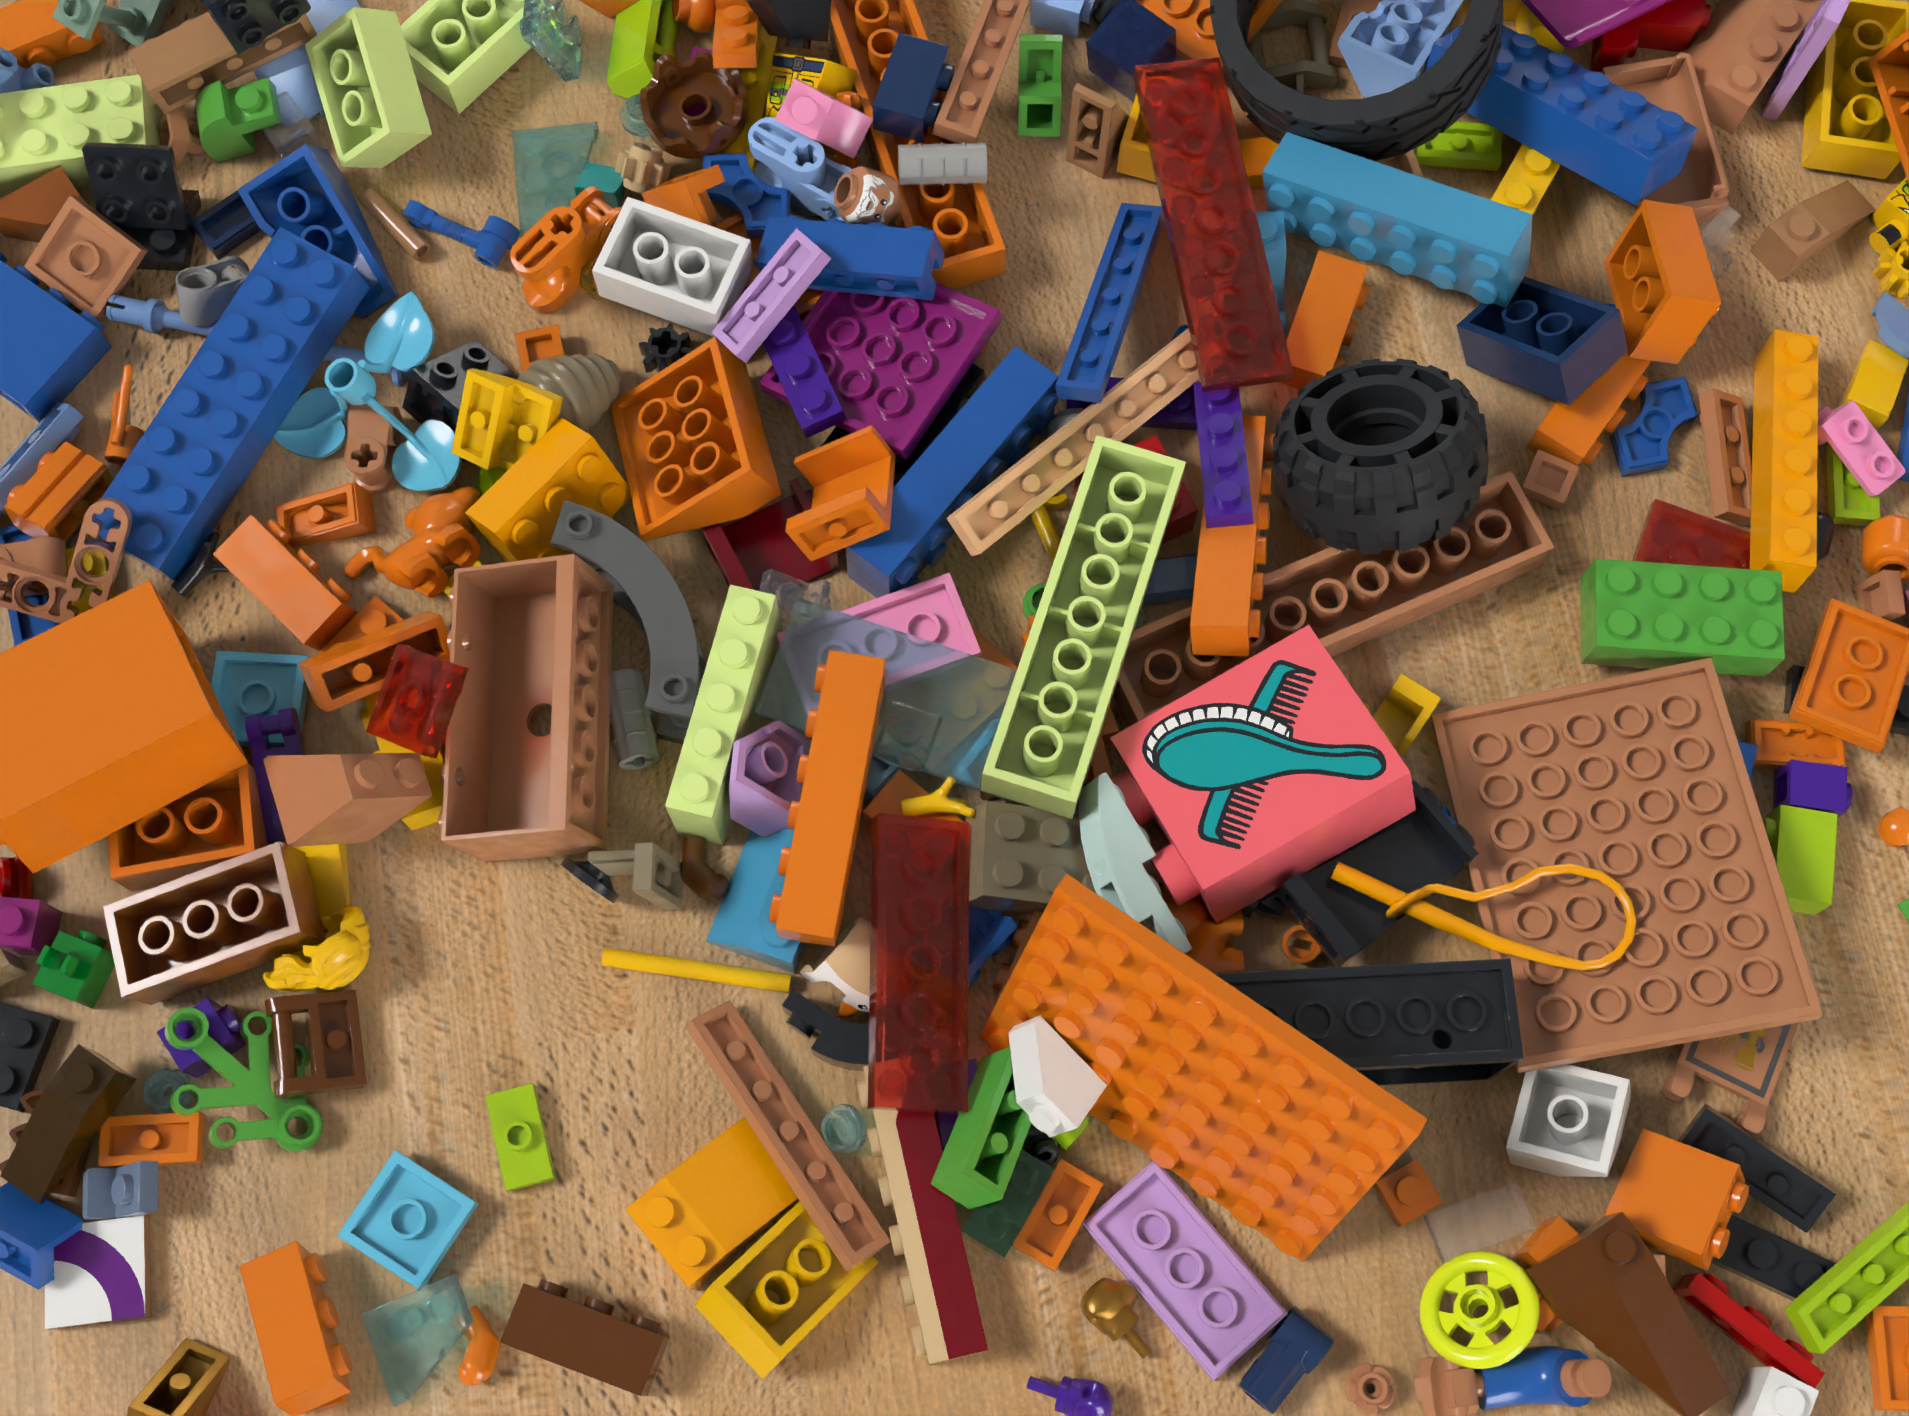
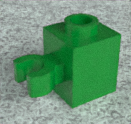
M80 929L77 937L59 931L51 947L44 945L36 961L41 967L32 984L93 1009L115 967L113 954L104 949L108 940Z

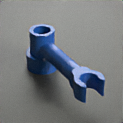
M409 200L402 215L410 218L408 222L416 228L429 232L435 231L476 249L473 257L481 264L492 269H497L506 250L512 248L520 235V231L514 225L500 217L490 215L483 229L478 232L439 215L436 211L415 200Z

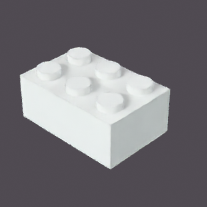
M627 197L592 269L599 296L715 337L711 332L740 298L754 268V260L750 239Z

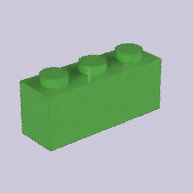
M1010 1047L981 1058L931 1182V1185L968 1209L1003 1199L1031 1125L1029 1115L1016 1103Z

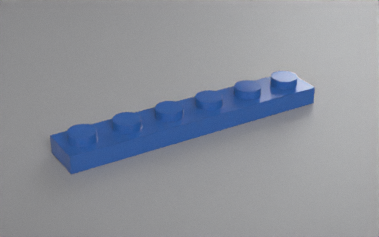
M1121 203L1056 382L1057 398L1096 403L1102 402L1164 222L1162 206Z

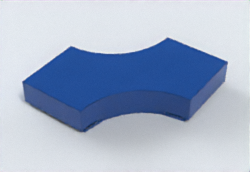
M746 153L710 154L703 156V169L718 164L725 179L724 182L706 190L710 200L725 204L735 210L745 223L748 237H763L768 217L786 218L791 215L789 190L772 187L759 180L749 168Z
M1686 376L1646 383L1640 392L1641 406L1638 417L1629 425L1613 431L1609 437L1621 477L1663 470L1668 465V443L1671 434L1679 427L1694 422L1698 417Z

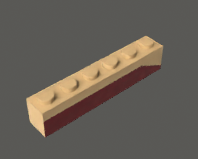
M918 1053L863 1066L866 1079L856 1082L862 1109L872 1108L876 1127L867 1129L873 1158L883 1156L887 1176L878 1177L884 1207L894 1205L898 1224L889 1226L894 1255L905 1254L909 1272L907 1275L899 1276L905 1305L916 1304L920 1322L919 1325L910 1326L917 1357L927 1355L929 1365L988 1351L954 1199L931 1185L943 1150L921 1055Z

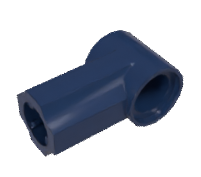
M1295 1305L1271 1332L1267 1339L1269 1342L1268 1346L1253 1362L1237 1385L1247 1396L1270 1414H1274L1303 1374H1309L1319 1364L1335 1341V1338Z

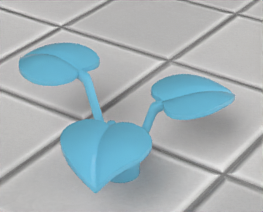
M412 291L408 292L392 304L373 325L364 346L365 357L372 364H368L365 360H360L357 364L349 358H339L328 366L325 372V383L328 388H314L298 398L273 437L279 444L289 451L306 458L319 459L330 456L338 451L347 440L348 430L343 421L348 418L349 413L346 401L351 405L367 404L408 439V441L398 446L392 458V472L402 486L415 492H431L446 489L447 486L454 482L462 463L461 457L451 453L455 432L443 422L432 419L424 422L414 434L374 399L376 382L369 372L386 374L392 366L402 372L411 371L428 358L434 347V327L418 296Z

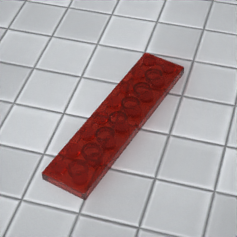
M1220 57L1135 66L1133 73L1134 84L1202 391L1289 381L1293 375V370Z

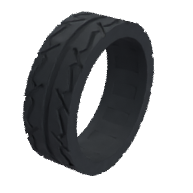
M1210 0V15L1215 42L1228 85L1241 110L1248 113L1246 117L1267 138L1279 144L1286 132L1369 160L1372 159V161L1406 154L1433 140L1440 132L1443 133L1461 118L1486 86L1501 49L1503 0H1471L1469 12L1457 38L1443 56L1419 77L1390 92L1364 99L1329 100L1305 95L1281 84L1258 64L1248 49L1250 21L1258 0Z

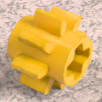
M1903 241L1896 251L1887 247L1877 258L1880 264L1872 272V276L1878 278L1881 292L1886 291L1888 294L1898 295L1899 299H1904L1909 293V245L1906 241Z

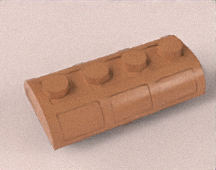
M1682 52L1674 57L1602 68L1601 74L1607 76L1610 82L1627 91L1642 94L1648 102L1665 111L1678 113L1686 122L1698 128L1681 172L1645 199L1692 207L1697 223L1713 218L1722 212L1728 205L1727 194L1729 187L1691 55Z

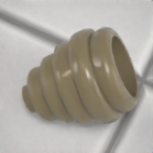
M595 353L586 356L583 354L571 356L563 354L553 356L552 358L535 360L527 371H523L519 375L517 380L563 397L559 419L562 417L587 433L590 428H593L598 423L601 415L609 409L611 402L615 401L618 397L621 373L612 360H606L603 356Z

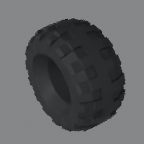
M1398 358L1396 361H1380V359L1363 360L1358 365L1349 367L1343 365L1326 372V376L1319 380L1313 379L1298 390L1297 399L1292 398L1288 401L1282 416L1276 424V438L1272 439L1276 485L1283 508H1289L1292 519L1311 538L1318 539L1321 537L1325 540L1327 546L1343 551L1350 548L1360 550L1361 554H1381V551L1396 549L1402 552L1418 548L1419 543L1427 540L1436 541L1451 532L1452 524H1460L1468 517L1473 510V506L1480 499V486H1485L1487 482L1489 463L1488 438L1484 414L1479 413L1477 400L1460 380L1456 378L1450 380L1448 372L1432 365L1428 367L1417 365V362L1414 360Z

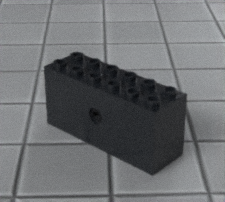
M1511 958L1215 973V975L1378 1086L1491 1080L1524 1059Z

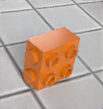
M1643 1128L1604 1216L1623 1212L1648 1247L1708 1271L1713 1257L1720 1259L1726 1250L1730 1237V1230L1726 1229L1732 1212L1739 1214L1742 1211L1747 1200L1749 1186L1745 1184L1739 1164Z

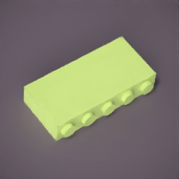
M730 584L665 804V808L678 835L686 837L698 836L706 838V842L719 845L724 844L730 823L729 781L733 745L735 741L756 731L780 648L776 634L783 632V626L776 595Z

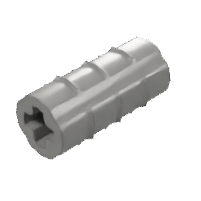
M941 142L940 144L898 145L899 185L919 184L922 186L923 184H941L943 186L944 184L962 183L965 186L967 183H987L986 143L963 142L960 144H944Z
M622 669L612 672L610 684V727L614 739L612 745L616 750L619 767L627 770L646 768L657 763L660 759L656 741L658 736L654 732L652 722L654 715L645 708L648 691H646L642 671L635 669Z

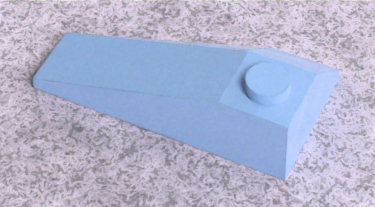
M1382 0L1378 3L1376 10L1369 14L1363 11L1355 15L1340 36L1337 45L1361 95L1367 98L1390 92L1416 79L1425 72L1433 43L1447 34L1465 0Z

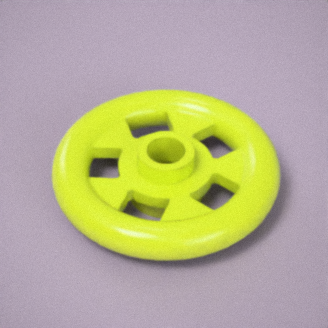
M1473 1251L1449 1259L1431 1275L1422 1292L1419 1313L1425 1337L1439 1355L1465 1368L1487 1369L1507 1363L1526 1348L1537 1329L1540 1305L1535 1285L1521 1266L1497 1253ZM1487 1272V1285L1474 1284L1467 1286V1274ZM1513 1287L1519 1304L1505 1309L1499 1291ZM1445 1292L1457 1295L1454 1302V1313L1452 1314L1440 1311L1441 1300ZM1480 1305L1488 1306V1312L1480 1318L1473 1317L1476 1307ZM1502 1322H1505L1511 1329V1332L1503 1340L1494 1344L1488 1338V1334L1494 1332ZM1457 1326H1461L1463 1330L1474 1335L1467 1347L1455 1342L1451 1338Z

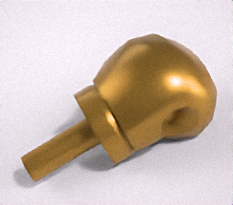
M1101 1278L1081 1298L1080 1308L1083 1315L1104 1335H1108L1113 1342L1123 1336L1142 1359L1150 1354L1151 1349L1132 1328L1139 1320V1316L1132 1309L1137 1297L1135 1288L1125 1279L1116 1282L1110 1278Z

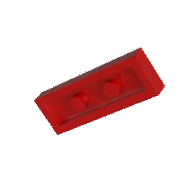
M1699 1272L1682 1275L1673 1288L1677 1296L1764 1366H1772L1813 1388L1817 1386L1825 1373L1811 1363L1814 1357L1807 1349L1793 1340H1782L1769 1329L1772 1324L1763 1314L1749 1306L1741 1307L1728 1296L1730 1293L1729 1288L1713 1275L1708 1273L1701 1275Z

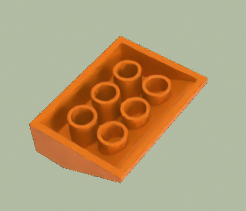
M713 337L610 404L639 535L643 540L649 541L743 518L782 495L746 363L734 355L718 338Z

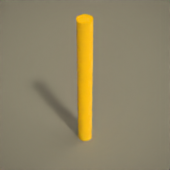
M608 947L604 948L602 954V966L783 993H790L792 985V974Z

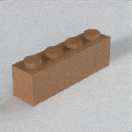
M206 12L194 19L186 20L180 26L156 38L146 40L140 46L128 51V54L147 91L163 113L167 114L196 99L198 93L209 84L219 80L226 84L306 44L318 34L305 13L296 22L284 26L266 37L259 45L249 48L238 55L210 14Z

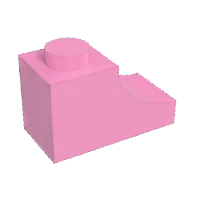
M795 77L775 120L814 141L821 142L854 159L873 118Z

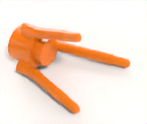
M130 364L124 366L120 391L114 393L110 436L104 455L105 460L121 467L145 433L138 427L126 424L133 367Z

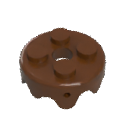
M698 51L692 60L686 62L677 61L674 57L667 54L660 56L655 62L652 80L640 91L642 120L648 133L663 151L675 157L701 159L705 155L717 154L725 150L740 136L749 117V99L738 69H713L712 55L705 51ZM696 104L707 106L706 110L698 116L686 115L687 111Z

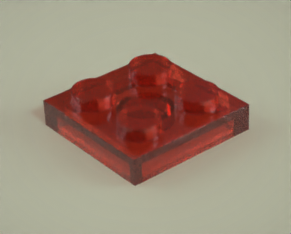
M397 643L366 732L420 755L437 759L441 745L446 738L447 728L457 700L462 693L463 683L469 668Z

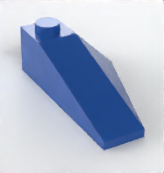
M304 144L237 189L259 228L270 238H273L279 227H282L357 269L370 287L354 311L360 318H366L399 296L350 186L328 149Z

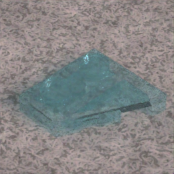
M457 1274L361 1314L393 1407L408 1401L474 1322Z

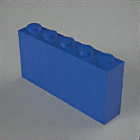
M0 252V395L40 423L57 402H63L112 346L101 334L105 327L95 317L85 310L79 315L70 309L72 304L61 293L52 287L47 291L38 287L37 285L40 282L33 274L21 265H17L14 269L6 264L7 258Z

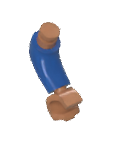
M1556 1346L1527 1347L1507 1363L1487 1369L1465 1368L1446 1360L1442 1356L1420 1358L1419 1377L1414 1379L1416 1398L1422 1401L1425 1416L1475 1415L1479 1408L1487 1410L1518 1405L1581 1407L1586 1405L1592 1397L1601 1398L1606 1396L1612 1385V1375L1605 1362L1601 1359H1589L1579 1350Z

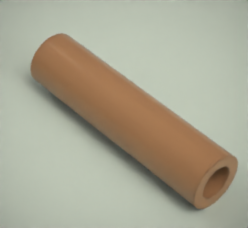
M375 188L368 189L362 194L360 204L415 260H421L429 254L431 245Z

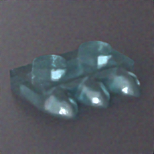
M524 0L523 18L520 21V31L524 41L530 44L564 82L579 79L582 39L577 16L574 15L567 21L563 0H558L554 4L552 0Z

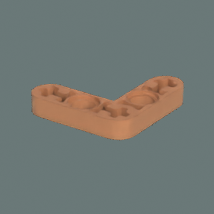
M107 497L99 499L88 508L83 519L67 578L0 558L1 581L9 582L13 579V574L19 576V579L12 588V598L6 596L10 587L0 584V606L61 624L78 615V607L71 604L72 601L77 602L84 595L86 584L103 585L104 587L103 592L98 588H94L91 591L89 605L91 607L110 600L132 524V515L128 506L117 498ZM108 508L113 509L114 518L121 521V525H114L108 531L106 542H116L115 548L105 542L88 540L89 535L94 538H98L101 535L103 521L97 519L96 514H102ZM89 551L103 553L109 561L107 573L100 576L88 573L83 565L85 553ZM79 579L86 584H76V580ZM34 580L44 583L49 590L47 603L42 605L30 603L23 594V587L26 582Z

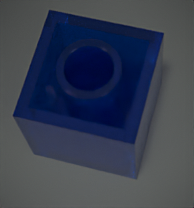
M1120 0L1086 41L1089 71L1134 102L1142 74L1147 73L1161 77L1177 58L1176 29L1137 1Z

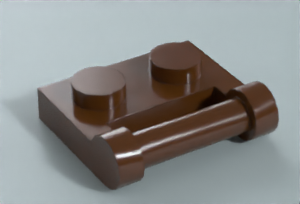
M356 990L281 996L265 1001L266 1017L272 1018L278 1080L273 1082L275 1098L284 1099L305 1094L363 1088L367 1084ZM305 1013L312 1076L298 1077L292 1014Z

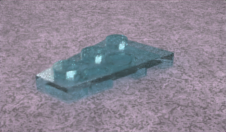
M597 122L512 131L520 238L547 212L560 206L569 207L570 202L576 197L574 189L576 181L587 163H590L591 149L593 144H596L599 134Z

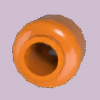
M1887 515L1872 521L1864 528L1861 537V561L1864 570L1871 576L1882 570L1900 571L1901 582L1909 578V518L1899 515Z

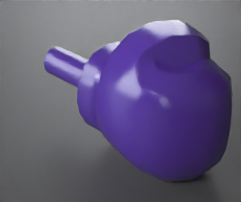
M1032 1376L1028 1380L1027 1389L1056 1398L1054 1410L1064 1413V1415H1111L1113 1397L1108 1387L1096 1380L1073 1379L1064 1376L1060 1386Z

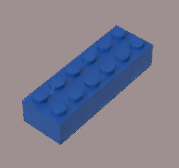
M1462 25L1433 43L1426 70L1443 56L1457 38ZM1502 25L1501 49L1491 76L1488 78L1486 86L1467 111L1470 115L1634 205L1639 204L1681 172L1698 130L1697 127L1686 122L1678 113L1659 108L1648 102L1642 94L1627 91L1610 82L1609 78L1604 74L1591 72L1574 63L1568 55L1555 53L1538 44L1532 36L1519 34Z
M1015 346L894 486L890 530L845 548L848 577L876 598L918 584L920 579L917 576L927 565L933 567L940 561L948 547L945 543L955 533L946 518L1025 457L1030 450L1028 445L1037 434L1040 437L1046 435V425L1055 418V406L1059 400L1056 392V382L1059 376Z

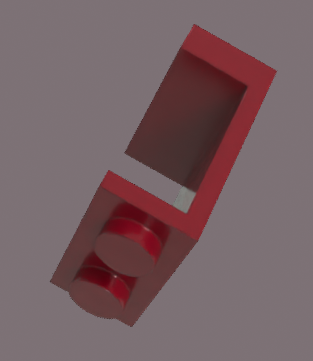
M797 478L789 481L791 496L722 528L720 523L701 528L704 542L728 588L731 584L776 595V598H779L839 569L837 552L842 551V549L810 561L785 532L788 518L811 509L812 489L804 492Z

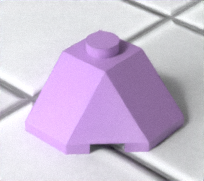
M777 720L735 741L729 781L730 819L763 838L787 828L792 800L800 801L803 783H797L796 781L801 754L809 755L811 740L780 720Z

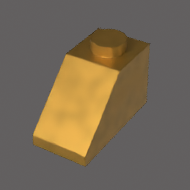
M185 1338L130 1403L127 1416H205L229 1366L230 1356Z

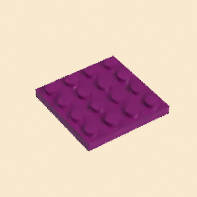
M936 283L933 301L824 291L802 323L847 420L835 426L849 433H854L873 425L894 454L908 459L1003 320L1000 310ZM772 364L759 382V385L765 394L791 405Z

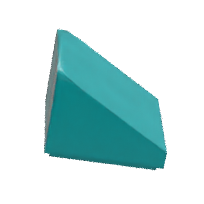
M587 163L576 181L574 188L576 196L586 188L596 186L604 193V201L612 208L621 207L626 189L623 186L624 178L621 177V173L614 171L615 167Z

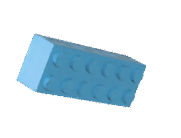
M1286 132L1262 171L1267 212L1284 211L1285 233H1295L1312 239L1320 246L1335 247L1351 253L1360 260H1371L1391 267L1399 274H1411L1431 281L1439 288L1454 289L1471 295L1481 303H1493L1505 308L1509 305L1530 267L1532 214L1289 132Z

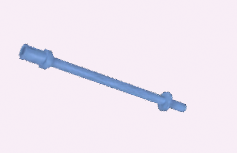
M112 294L108 302L117 304V308L106 307V315L109 321L141 326L146 332L154 334L160 333L167 327L208 336L217 323L215 322L207 326L189 325L182 321L179 312L170 311L163 300L154 298L143 301L123 297L119 294ZM334 344L323 359L333 362L339 358H349L357 364L360 360H365L368 364H372L365 357V351ZM393 366L388 372L392 376V383L398 387H403L411 375V371L402 372Z

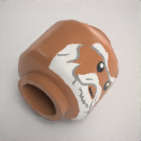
M864 166L856 167L849 173L843 174L837 182L834 191V203L838 207L842 219L852 224L867 225L871 222H878L887 226L891 220H895L898 217L902 208V198L899 194V186L892 176Z

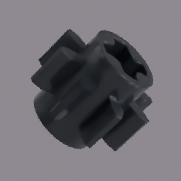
M669 323L667 328L664 327L657 330L652 327L649 328L651 335L648 342L639 343L641 355L645 357L642 362L646 373L653 370L660 372L693 351L688 348L691 345L689 333L684 332L679 335L674 330L672 323Z

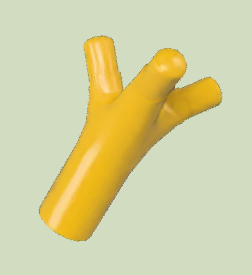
M951 776L947 777L938 790L929 795L901 800L904 818L932 813H957L973 818L976 812L967 806L965 799L948 797V793L956 782Z

